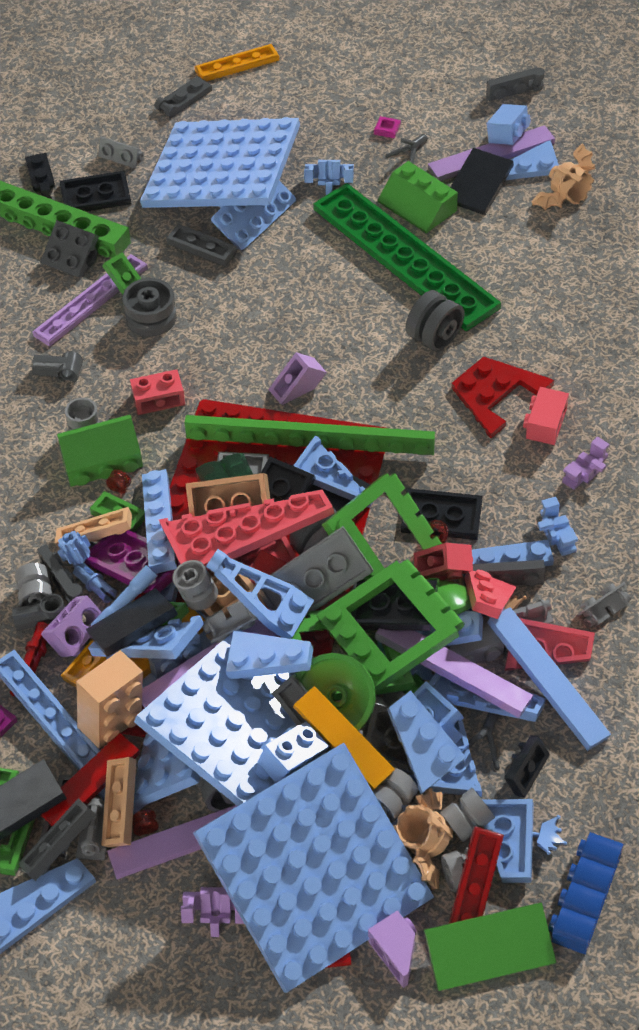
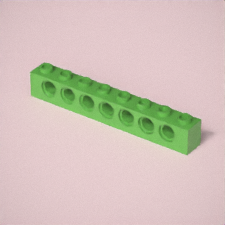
M0 181V217L5 218L9 222L19 223L27 229L38 230L46 236L51 235L56 220L99 236L95 248H97L101 256L106 258H113L124 252L131 243L129 227Z

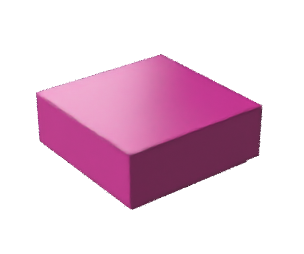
M380 116L374 129V135L395 139L401 125V120Z

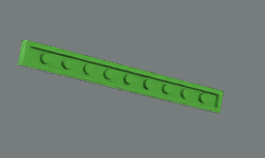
M186 415L184 422L186 439L307 447L314 436H317L321 439V444L324 448L434 455L435 431Z

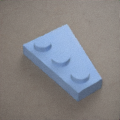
M233 630L226 674L229 679L310 671L313 647L309 641Z
M409 691L388 708V714L398 739L403 745L408 758V764L417 780L420 794L424 793L466 758L412 691Z
M458 720L454 727L462 734V738L456 743V746L466 758L430 788L434 792L463 795L470 788H473L482 797V790L477 779L474 760H472L469 750V742L463 721L460 722Z
M533 799L483 800L495 816L492 821L484 825V829L504 834L496 864L502 883H532Z

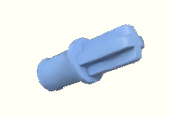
M85 563L74 566L73 574L85 584V588L88 591H93L104 603L112 601L106 595V592L115 598L117 594L116 589L105 582L100 573H95Z

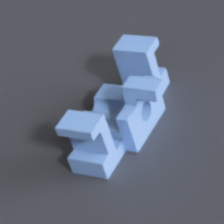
M318 160V164H305L304 183H313L314 178H318V185H325V193L328 195L333 192V185H340V178H344V183H353L354 164H340V160Z
M552 497L541 500L543 509L540 510L542 521L537 523L539 530L544 531L551 546L556 544L562 556L575 553L577 551L575 542H578V538L573 528L570 527L566 515L559 517L560 504L557 498Z

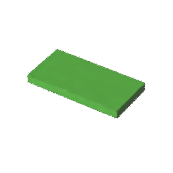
M542 902L424 929L438 991L556 963Z

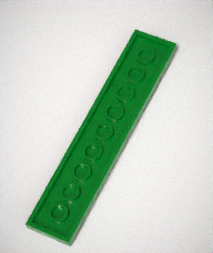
M348 183L313 203V210L419 295L422 296L430 290H435L446 296L447 300L461 305L465 311L461 328L466 332L501 309V302Z

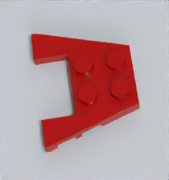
M483 356L454 380L451 388L465 407L469 408L475 416V420L482 425L488 437L492 439L506 427V421L490 409L519 385L537 396L540 387L550 389L554 386V380Z

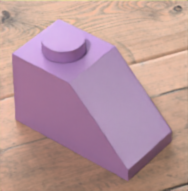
M296 352L268 390L281 405H284L314 390L327 372L314 357Z
M397 910L368 929V942L404 988L409 982L416 929L411 920L407 917L403 918Z

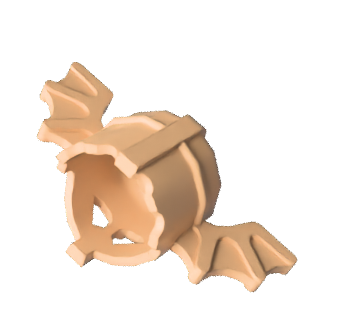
M582 143L573 152V156L578 164L565 162L554 166L549 173L551 189L554 193L539 192L532 200V205L541 206L544 210H547L551 206L562 208L564 200L578 205L580 201L587 199V193L591 191L592 183L594 182V178L588 173L590 170L595 169V164L591 161L592 151H588Z
M429 788L425 791L424 795H416L418 805H408L405 807V811L399 814L397 824L393 825L404 846L416 855L413 858V862L421 870V880L428 882L431 889L436 890L439 889V870L430 858L436 857L446 849L453 838V829L450 828L449 823L437 812L442 809V792H434L432 788Z

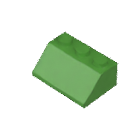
M407 161L392 172L377 202L427 234L457 211L458 192L410 161Z
M131 415L57 434L62 461L70 487L76 485L83 486L90 481L101 478L108 479L113 475L123 472H134L138 468L143 467L141 451Z

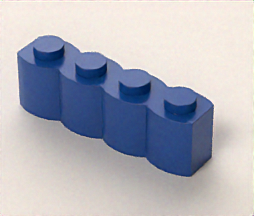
M591 832L587 840L581 839L576 853L580 860L577 865L572 863L567 881H570L571 884L568 890L562 889L557 906L562 908L559 915L553 914L548 927L549 932H552V943L586 955L622 855L623 843Z

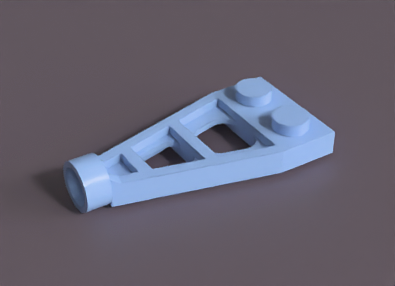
M219 549L216 550L206 565V568L214 572V575L265 627L282 638L291 639L314 602V599L295 586L233 560ZM237 574L250 578L256 583L252 592H247L235 581ZM268 589L281 597V602L275 611L267 609L259 601V590Z

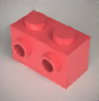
M177 369L130 379L132 396L138 415L185 405L184 390Z
M544 387L539 388L537 396L533 395L531 398L529 410L532 411L530 414L526 413L523 428H527L526 439L550 445L556 444L567 411L569 393Z
M443 543L413 553L414 566L425 579L455 580L461 579L463 574L473 571L471 545Z

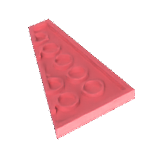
M317 490L291 495L288 500L274 502V499L264 500V504L250 506V503L209 510L206 515L193 517L192 514L182 515V519L169 521L168 518L159 519V522L180 564L189 560H198L206 567L217 549L227 554L229 558L235 559L335 513L324 491Z

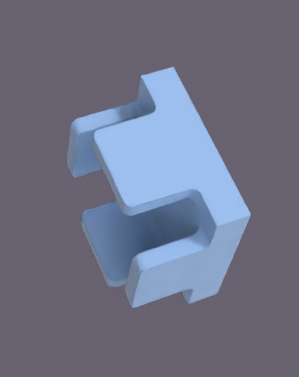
M425 681L414 695L456 744L462 738V734L454 727V724L458 720L461 722L464 717L448 700ZM389 718L387 722L394 728L392 721Z

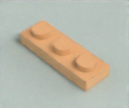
M129 507L57 528L55 545L60 550L58 540L64 534H68L71 531L79 532L80 536L86 535L89 542H96L114 534H123L131 529L132 513Z
M126 757L107 760L101 846L111 848L131 845L137 759Z

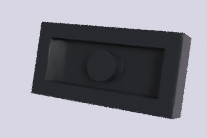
M530 735L527 742H520L518 744L521 752L520 754H512L511 757L514 762L504 777L513 793L518 797H526L550 755L540 737L536 735Z

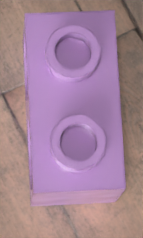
M87 595L75 597L45 628L41 635L59 656L75 657L85 648L84 644L90 638L86 629L91 626V623L102 612ZM83 614H84L85 617H86V623H85V624H84L83 621H82V615H83ZM66 632H67L68 635H69V642H68V643H67L66 640H65V634H66Z

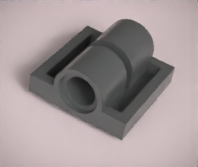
M56 220L40 263L82 278L85 270L90 269L97 260L98 251L95 245L99 236Z

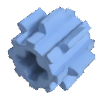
M71 531L68 534H64L58 540L60 550L57 553L63 562L67 560L70 565L77 566V564H82L90 557L89 553L91 552L88 547L91 544L86 535L80 536L79 532Z

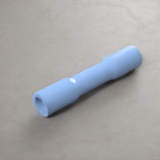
M145 565L116 600L106 607L91 623V626L131 603L158 575Z

